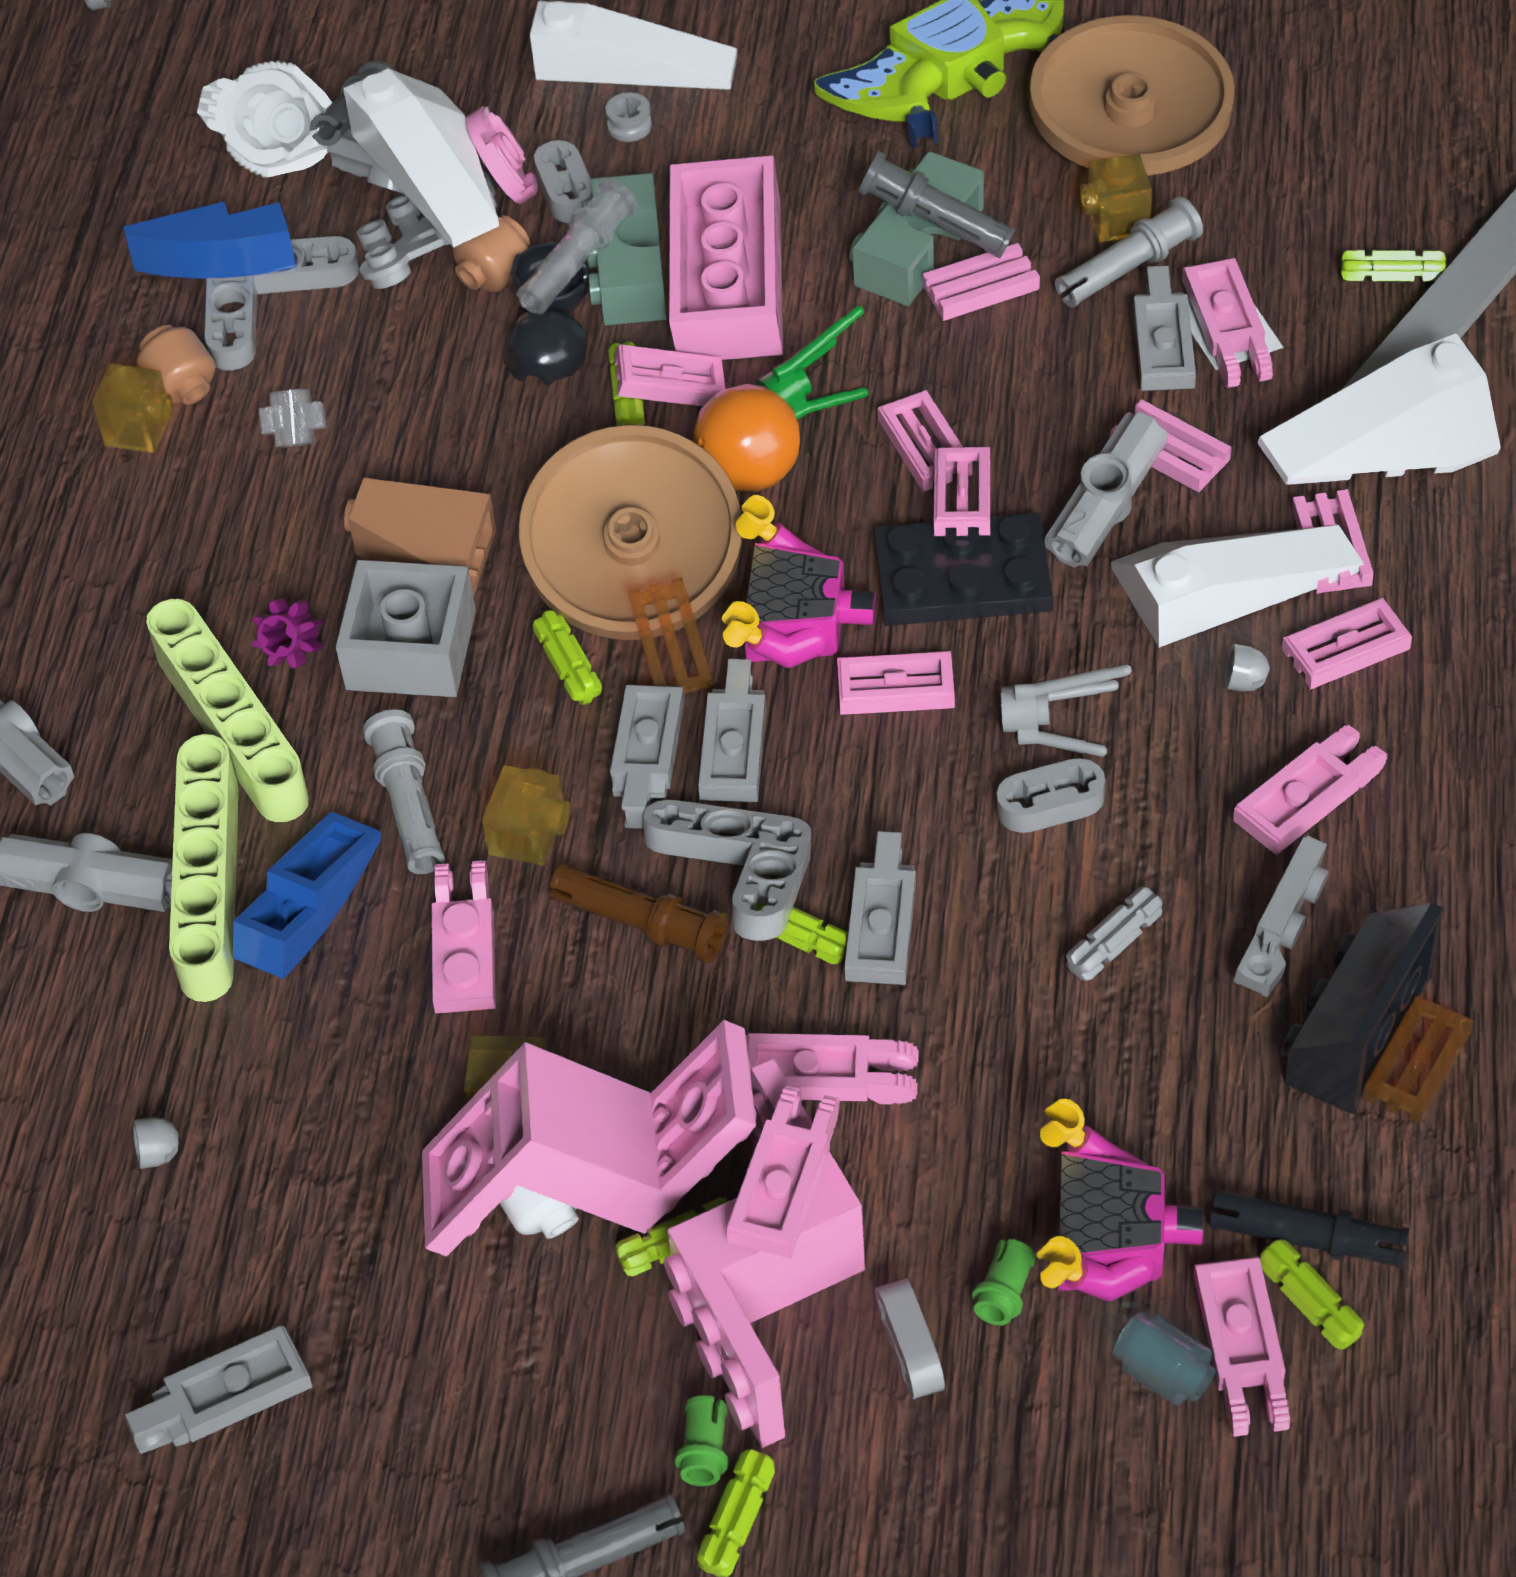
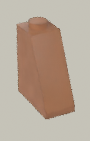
M363 478L356 499H349L344 514V527L346 531L352 534L357 556L367 561L468 567L474 597L496 533L490 494Z

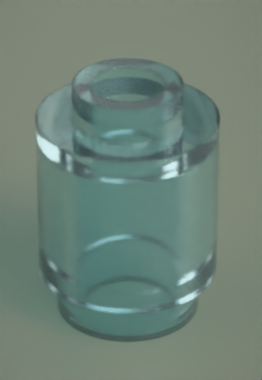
M1142 1312L1136 1314L1121 1332L1113 1349V1356L1123 1363L1122 1369L1124 1372L1175 1406L1180 1405L1187 1398L1193 1402L1197 1401L1207 1390L1215 1375V1368L1209 1364L1212 1350L1158 1315L1151 1319Z

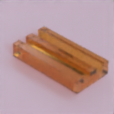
M683 578L671 580L672 584L661 586V583L650 585V590L640 592L639 588L628 591L629 603L653 686L683 687L684 693L711 687V673ZM674 598L697 676L691 678L687 676L666 603L667 600ZM651 604L655 606L676 682L668 684L665 682L644 606Z
M1416 996L1366 1083L1363 1099L1373 1104L1377 1099L1386 1102V1110L1397 1114L1402 1109L1409 1112V1120L1421 1124L1469 1038L1474 1020ZM1426 1016L1433 1019L1396 1087L1386 1084L1423 1017ZM1446 1026L1454 1028L1417 1096L1409 1094Z

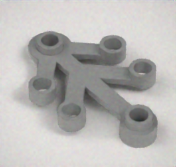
M483 171L494 208H496L497 204L494 199L496 191L488 173ZM406 195L391 200L385 206L392 224L398 225L402 233V237L396 243H389L392 236L384 220L367 223L356 232L364 251H368L365 254L366 261L362 263L359 271L363 279L370 280L375 289L387 288L401 282L411 272L408 265L410 260L443 245L450 244L425 216L420 221L418 220L417 216H419L420 210Z

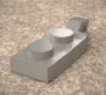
M1168 266L1147 267L1148 282L1146 284V294L1135 295L1133 309L1141 391L1195 389L1196 370L1188 295L1171 293Z
M728 659L726 688L712 689V693H708L699 775L700 800L758 802L766 718V698L764 690H752L753 676H751L750 659Z
M626 685L610 770L613 797H623L622 810L625 813V828L643 829L644 811L652 804L653 798L666 799L667 789H670L685 704L683 687Z
M878 831L875 863L861 862L860 867H856L845 960V981L906 985L916 890V871H914L913 865H901L902 833Z
M1307 836V838L1303 837L1257 926L1255 936L1237 968L1234 983L1241 984L1267 997L1282 978L1286 963L1279 949L1281 945L1288 949L1293 948L1306 919V916L1298 912L1305 900L1313 904L1316 903L1329 874L1328 870L1320 867L1327 846L1326 843Z
M279 1326L163 1378L165 1386L152 1394L154 1402L125 1414V1419L140 1454L167 1445L172 1441L175 1446L187 1444L190 1440L192 1443L312 1388L310 1376L285 1326Z

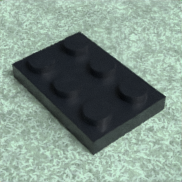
M1040 512L990 517V535H979V527H968V536H957L956 527L946 528L945 536H934V522L874 527L885 626L1053 611V593Z

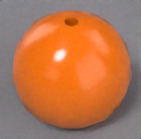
M743 384L719 391L699 411L695 422L693 442L716 460L730 479L735 491L749 493L775 486L790 471L799 454L800 433L795 413L787 401L765 386Z

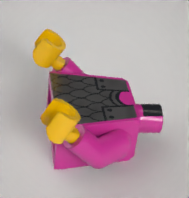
M760 495L749 497L741 506L743 513L736 520V531L741 537L746 539H754L759 535L762 537V544L755 543L747 603L742 601L733 602L722 616V621L728 624L723 631L725 643L730 647L736 648L745 643L746 659H750L751 662L773 661L785 668H792L816 657L832 656L839 648L841 624L874 625L875 591L845 590L842 560L838 557L828 556L806 544L782 524L776 523L772 525L771 521L775 513L772 504Z
M1059 1099L1045 1109L1047 1117L1055 1121H1050L1040 1129L1041 1141L1050 1147H1058L1067 1142L1069 1152L1062 1151L1060 1236L1050 1239L1037 1252L1039 1259H1044L1051 1263L1040 1273L1044 1286L1048 1288L1058 1287V1290H1078L1104 1301H1114L1147 1284L1149 1281L1162 1277L1164 1243L1202 1245L1203 1206L1164 1205V1171L1158 1167L1149 1166L1142 1160L1112 1144L1087 1125H1084L1083 1112L1072 1100Z

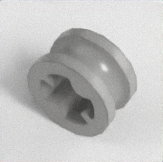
M631 92L621 93L612 97L607 102L605 107L608 119L607 127L609 134L619 141L631 142L644 138L652 128L650 104L644 96Z

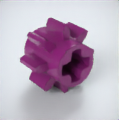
M284 598L269 602L272 616L263 614L253 617L252 621L259 627L257 639L252 642V646L261 647L269 655L267 663L269 666L281 664L286 658L292 669L306 665L304 651L312 653L323 648V645L317 641L318 628L324 624L323 619L315 620L311 614L306 612L308 609V602L306 600L295 602L290 609ZM289 638H292V643L288 642Z

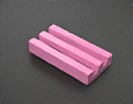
M1019 243L1007 246L1000 259L988 252L922 274L923 288L943 321L1040 289V276L1036 270L1031 271V262L1028 257H1022V248Z
M620 344L614 356L615 365H618L616 380L620 381L617 388L618 396L704 407L719 391L725 389L721 357Z
M927 390L877 407L879 423L923 492L933 489L936 447L932 443L930 435L924 426L920 424L911 409L918 407L943 448L963 447ZM897 414L899 415V417L905 424L906 428L910 432L911 436L917 443L918 447L922 451L923 455L929 462V467L927 466L922 456L918 452L917 448L915 447L910 437L906 433L905 429L899 422L898 418L896 417ZM947 461L946 484L953 482V474L957 473V461ZM969 461L968 476L973 475L972 461Z
M1142 399L1135 405L1134 414L1139 411L1155 418L1160 427L1166 430L1168 434V441L1152 465V468L1200 492L1230 461L1231 446ZM1117 425L1110 431V437L1117 428ZM1179 457H1181V458H1183V459H1185V460L1191 462L1192 464H1194V465H1196V466L1202 468V470H1199V469H1197L1196 467H1194V466H1192V465H1190V464H1188V463L1182 461L1181 459H1179Z
M990 447L935 448L934 536H945L946 528L956 527L957 536H968V527H979V535H990ZM947 461H957V512H946ZM969 461H979V511H968Z
M1348 489L1337 491L1336 498L1328 499L1326 493L1315 494L1314 501L1307 503L1304 496L1293 497L1292 511L1298 529L1312 528V516H1319L1322 526L1336 525L1333 514L1338 513L1344 534L1364 563V565L1359 567V573L1351 575L1349 570L1339 573L1338 581L1330 584L1328 577L1318 580L1317 589H1315L1316 593L1372 586L1373 570Z
M1382 597L1283 637L1282 651L1287 658L1291 656L1294 658V668L1299 674L1305 673V683L1311 690L1409 650L1412 636ZM1380 620L1383 621V623L1366 629L1364 631H1361L1359 633L1357 631L1360 628H1363ZM1337 638V641L1334 643L1326 645L1312 652L1307 651L1308 649H1311L1313 647H1316L1318 645H1321L1323 643H1326Z
M951 651L837 658L841 715L955 708ZM941 673V675L907 677V675ZM884 677L880 679L850 680V678Z

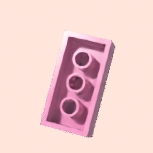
M773 156L670 165L669 323L676 352L721 357L722 360L783 355L780 194Z

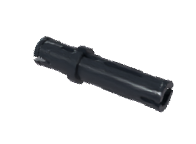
M1220 1188L1216 1192L1213 1206L1238 1211L1239 1216L1218 1211L1212 1212L1210 1229H1220L1275 1241L1283 1239L1290 1244L1330 1252V1259L1344 1261L1346 1255L1395 1266L1398 1269L1403 1268L1406 1251L1381 1246L1380 1241L1406 1246L1408 1245L1410 1228L1408 1227L1400 1228L1354 1219L1352 1211L1339 1209L1338 1215L1231 1193Z

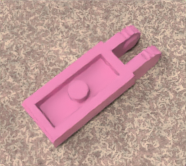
M1232 258L1183 268V284L1211 355L1217 358L1218 370L1225 387L1229 388L1240 385L1241 370L1235 358V352L1249 350L1250 363L1257 380L1260 382L1272 379L1273 368L1270 353L1265 343V330L1236 259Z
M1344 725L1343 728L1333 733L1321 744L1318 742L1314 743L1238 803L1234 808L1233 821L1277 855L1359 788H1363L1372 778H1375L1383 769L1388 754L1375 745L1346 765L1342 762L1343 759L1348 757L1356 748L1361 736L1350 725Z
M486 861L472 862L470 885L473 892V900L452 901L454 879L449 864H436L434 871L436 903H432V983L435 1014L496 1009L494 911L491 898H489Z
M749 1033V1035H746L748 1059L751 1065V1085V1068L774 1058L789 1085L801 1089L802 1100H822L824 1095L840 1098L839 1101H867L868 1097L879 1104L897 1103L899 1105L900 1103L906 1104V1102H912V1099H916V1079L906 1074L886 1073L893 1072L894 1070L899 1072L903 1070L908 1071V1069H913L914 1066H917L919 1050H917V1046H913V1043L901 1040L897 1042L893 1040H872L867 1035ZM869 1065L882 1072H869Z
M791 1086L783 1088L772 1119H766L727 1225L728 1243L788 1258L792 1257L830 1150V1140L839 1114L840 1098L824 1095L821 1103L817 1106L811 1129L808 1130L794 1126L802 1104L801 1089Z
M1259 1256L1195 1264L1194 1281L1218 1391L1223 1390L1225 1410L1232 1436L1248 1435L1250 1414L1248 1406L1244 1401L1242 1388L1264 1385L1266 1413L1271 1427L1274 1431L1288 1430L1290 1427V1415L1283 1384L1285 1366Z

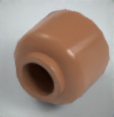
M502 215L498 217V227L453 247V255L457 263L455 272L458 278L470 289L478 290L481 288L488 292H500L510 283V272L515 255L521 254L530 245L527 233L512 218Z
M163 325L144 337L139 346L140 352L137 357L136 366L158 400L171 405L180 402L190 405L201 400L209 392V383L214 377L216 365L212 356L194 331L181 326Z

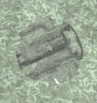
M294 389L269 393L271 407L258 408L261 434H274L276 448L315 444L314 430L326 429L324 403L321 401L311 402L310 389Z

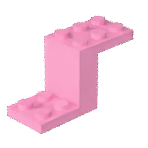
M723 1020L652 1093L525 1042L422 1150L425 1249L448 1256L466 1236H471L476 1232L481 1221L501 1201L507 1200L512 1195L517 1185L645 1234L647 1229H650L661 1217L670 1213L678 1201L697 1182L707 1177L715 1165L739 1142L744 1141L756 1126V1109L753 1102L750 1077L751 1065L748 1059L745 1028Z
M774 1058L751 1068L757 1128L752 1130L750 1136L755 1149L766 1119L771 1120L783 1088L790 1086ZM801 1105L800 1113L795 1119L794 1126L810 1130L812 1121ZM830 1151L828 1152L791 1258L728 1243L726 1230L737 1198L667 1229L671 1256L664 1258L663 1262L674 1289L668 1291L674 1312L684 1327L693 1323L702 1339L696 1342V1346L705 1369L711 1378L719 1375L722 1376L730 1390L729 1393L725 1394V1400L733 1420L741 1431L750 1427L761 1448L785 1438L779 1374L750 1323L865 1270L861 1203Z

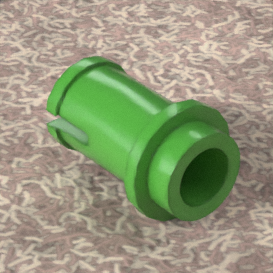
M1008 1239L1007 1243L1004 1240H1000L997 1243L995 1254L984 1282L977 1284L972 1292V1300L975 1303L974 1311L983 1321L993 1325H1006L1012 1318L1017 1317L1021 1313L1023 1302L1020 1295L1030 1269L1036 1260L1034 1251L1028 1245L1014 1239Z
M696 1396L686 1402L683 1448L679 1449L675 1455V1465L681 1471V1478L695 1486L716 1484L720 1480V1475L728 1468V1457L723 1452L725 1418L727 1417L728 1407L720 1399L716 1402L715 1413H712L714 1397Z

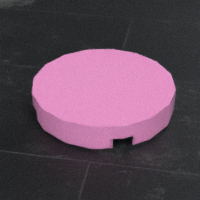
M484 106L469 114L465 120L472 142L482 161L504 192L514 202L519 204L535 196L538 191L536 176L531 171L524 174L522 162L526 160L523 156L525 153L498 115L495 116L492 112L490 113L489 109Z

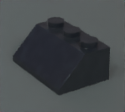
M1427 903L1369 914L1357 935L1350 932L1346 934L1335 957L1334 965L1338 968L1331 980L1322 977L1318 981L1308 1004V1011L1311 1014L1304 1025L1295 1022L1284 1041L1281 1056L1288 1059L1286 1085L1354 1114L1431 979L1443 907L1434 903Z

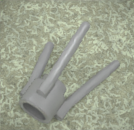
M1120 665L1039 683L1015 684V686L1001 687L1003 732H1018L1019 745L1041 744L1103 757L1107 754V748L1104 745L1038 731L1039 725H1050L1049 701L1115 691L1119 688V683L1111 679L1128 676L1132 669L1129 665Z

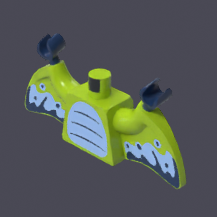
M941 0L890 26V45L870 61L850 69L817 78L814 81L815 94L825 101L853 113L876 119L907 122L908 142L912 148H917V138L921 137L932 138L935 145L938 143L937 116L933 111H930L927 98L932 93H935L944 100H953L974 88L985 97L995 96L1003 88L1006 81V76L1002 72L1004 70V54L1023 49L1043 52L1054 39L1060 36L1064 20V0Z

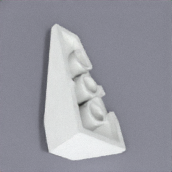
M538 1L530 32L536 80L731 89L737 60V48L587 3Z
M389 68L377 74L369 75L365 79L343 88L352 137L453 247L499 226L498 217L477 151L467 130L466 117L439 88Z
M1457 333L1411 350L1263 434L1258 440V445L1286 485L1349 480L1353 473L1384 471L1385 477L1403 476L1406 469L1433 468L1434 473L1454 472L1494 456L1500 450L1486 373Z
M1339 525L1164 542L1111 561V569L1158 647L1317 589L1318 580L1328 577L1330 584L1338 581V576L1341 572L1349 570L1351 575L1359 573L1360 566L1364 565Z

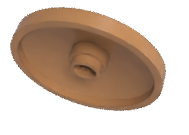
M1124 15L1105 17L1088 21L1064 32L1054 39L1041 53L1033 68L1030 81L1031 115L1042 137L1061 155L1081 166L1121 176H1147L1166 173L1199 160L1210 152L1226 133L1232 118L1235 96L1234 81L1230 68L1224 57L1209 41L1179 24L1146 16Z
M623 425L604 428L581 436L564 446L536 474L525 495L520 513L519 541L522 558L528 577L538 595L551 610L563 616L571 625L588 633L610 639L642 640L672 633L694 622L706 613L726 591L735 574L741 555L743 538L737 533L735 526L736 520L741 516V510L735 489L722 467L710 454L691 440L668 430L651 426Z

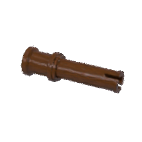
M565 863L556 869L550 883V888H553L549 892L551 899L571 904L593 914L637 928V930L646 932L652 944L660 947H665L670 943L695 953L697 960L704 963L714 961L727 935L728 916L726 913L713 910L709 914L684 905L682 898L674 894L662 895L659 898L650 896L611 880L586 873Z

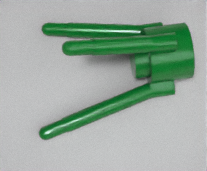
M862 306L853 308L788 361L756 380L755 385L765 386L787 401L793 409L797 420L810 412L866 398L869 395V390L863 387L806 401L805 395L811 393L812 388L807 375L803 371L837 344L836 337L864 314V308Z

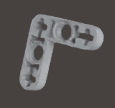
M340 236L291 240L296 268L243 277L207 278L205 341L208 352L212 356L216 367L222 370H237L245 367L254 359L256 353L257 294L334 288L347 285L359 273L355 245L349 239ZM306 262H312V266H307ZM240 302L244 304L241 309L234 312L225 313L219 311L220 307L226 303ZM227 333H235L236 339H234L232 346H228Z
M663 800L649 805L644 811L643 841L649 849L662 854L743 865L744 868L732 898V928L735 933L743 938L765 941L781 935L786 928L810 861L811 828L806 822L791 816L678 800ZM719 834H734V835H737V836L722 837V836H718V835H719ZM768 875V876H780V877H783V878H780V879H765V878H761V877ZM759 903L767 905L762 908V911H758Z

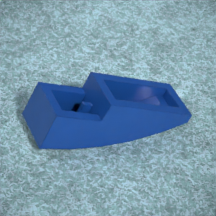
M220 202L123 226L133 267L137 272L201 279L243 277L296 268L289 230L280 203L229 215L225 202Z
M330 812L267 870V890L233 921V958L284 979L306 956L348 899L381 841V831Z

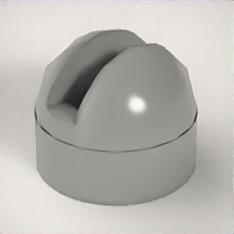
M1233 644L1226 665L1225 689L1247 692L1260 688L1265 683L1270 670L1268 659L1265 655L1253 647Z
M149 1117L133 1120V1136L139 1169L157 1167L170 1162L176 1155L179 1145V1134L174 1125L164 1118Z

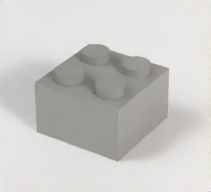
M357 560L336 644L345 690L457 697L476 612L468 567Z

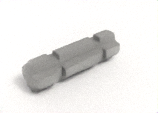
M1148 887L1137 888L1125 899L1127 906H1117L1087 934L1089 941L1080 940L1067 952L1066 966L1069 971L1076 974L1082 981L1094 978L1104 968L1101 963L1102 961L1111 962L1142 933L1139 927H1149L1162 915L1161 907L1163 902L1157 894H1154Z

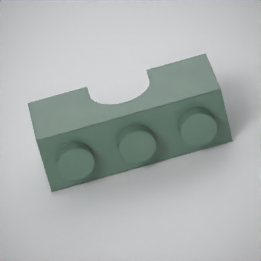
M930 151L916 169L911 168L908 171L912 174H915L917 171L925 174L924 177L929 179L927 184L981 212L983 211L984 171ZM884 201L871 226L865 233H859L852 243L849 257L850 261L853 262L854 286L909 307L923 289L922 274L934 270L933 236L929 234H940L958 241L961 238L914 213H911L910 217L906 214L902 216L897 213L896 206Z
M653 173L591 179L593 200L583 201L586 232L595 231L596 236L586 237L589 268H598L599 273L589 274L592 305L602 304L604 326L667 320Z

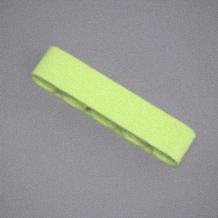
M169 599L155 605L148 613L146 623L160 667L205 733L215 735L223 739L227 744L236 778L260 814L273 822H288L302 815L308 807L309 795L298 755L227 653L189 602L181 599Z
M208 734L194 736L185 741L177 754L169 937L170 955L181 990L187 997L202 1002L215 1000L224 995L231 987L234 977L233 921L235 920L239 793L237 778L227 744L223 739Z

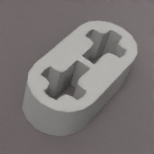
M561 140L542 144L534 154L537 181L551 214L555 219L563 223L572 224L584 221L583 201L593 200L592 182L578 149L573 144ZM560 164L565 170L558 172L555 165ZM572 192L574 199H569L564 193Z
M1078 758L1009 776L1001 782L997 790L998 819L1009 830L1026 833L1088 817L1096 813L1103 805L1105 799L1104 772L1099 765L1091 760ZM1079 783L1082 789H1088V791L1079 793L1075 787H1069V785ZM1023 798L1027 804H1032V806L1023 808L1019 802H1014V800Z
M905 1278L875 1287V1298L880 1318L910 1397L916 1399L944 1390L945 1383L939 1357L909 1280Z

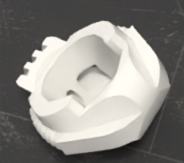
M269 61V63L263 62L262 64L258 63L257 65H252L251 68H246L244 74L235 80L218 79L203 87L197 113L211 130L222 134L227 142L226 150L230 152V156L234 157V160L239 162L240 166H244V169H249L251 173L255 172L256 175H261V177L265 178L302 170L319 162L327 153L328 146L318 144L312 137L313 134L320 130V126L313 131H310L309 127L312 119L323 112L331 104V101L325 92L294 64H287L284 61L281 63L280 61H275V63L273 61Z

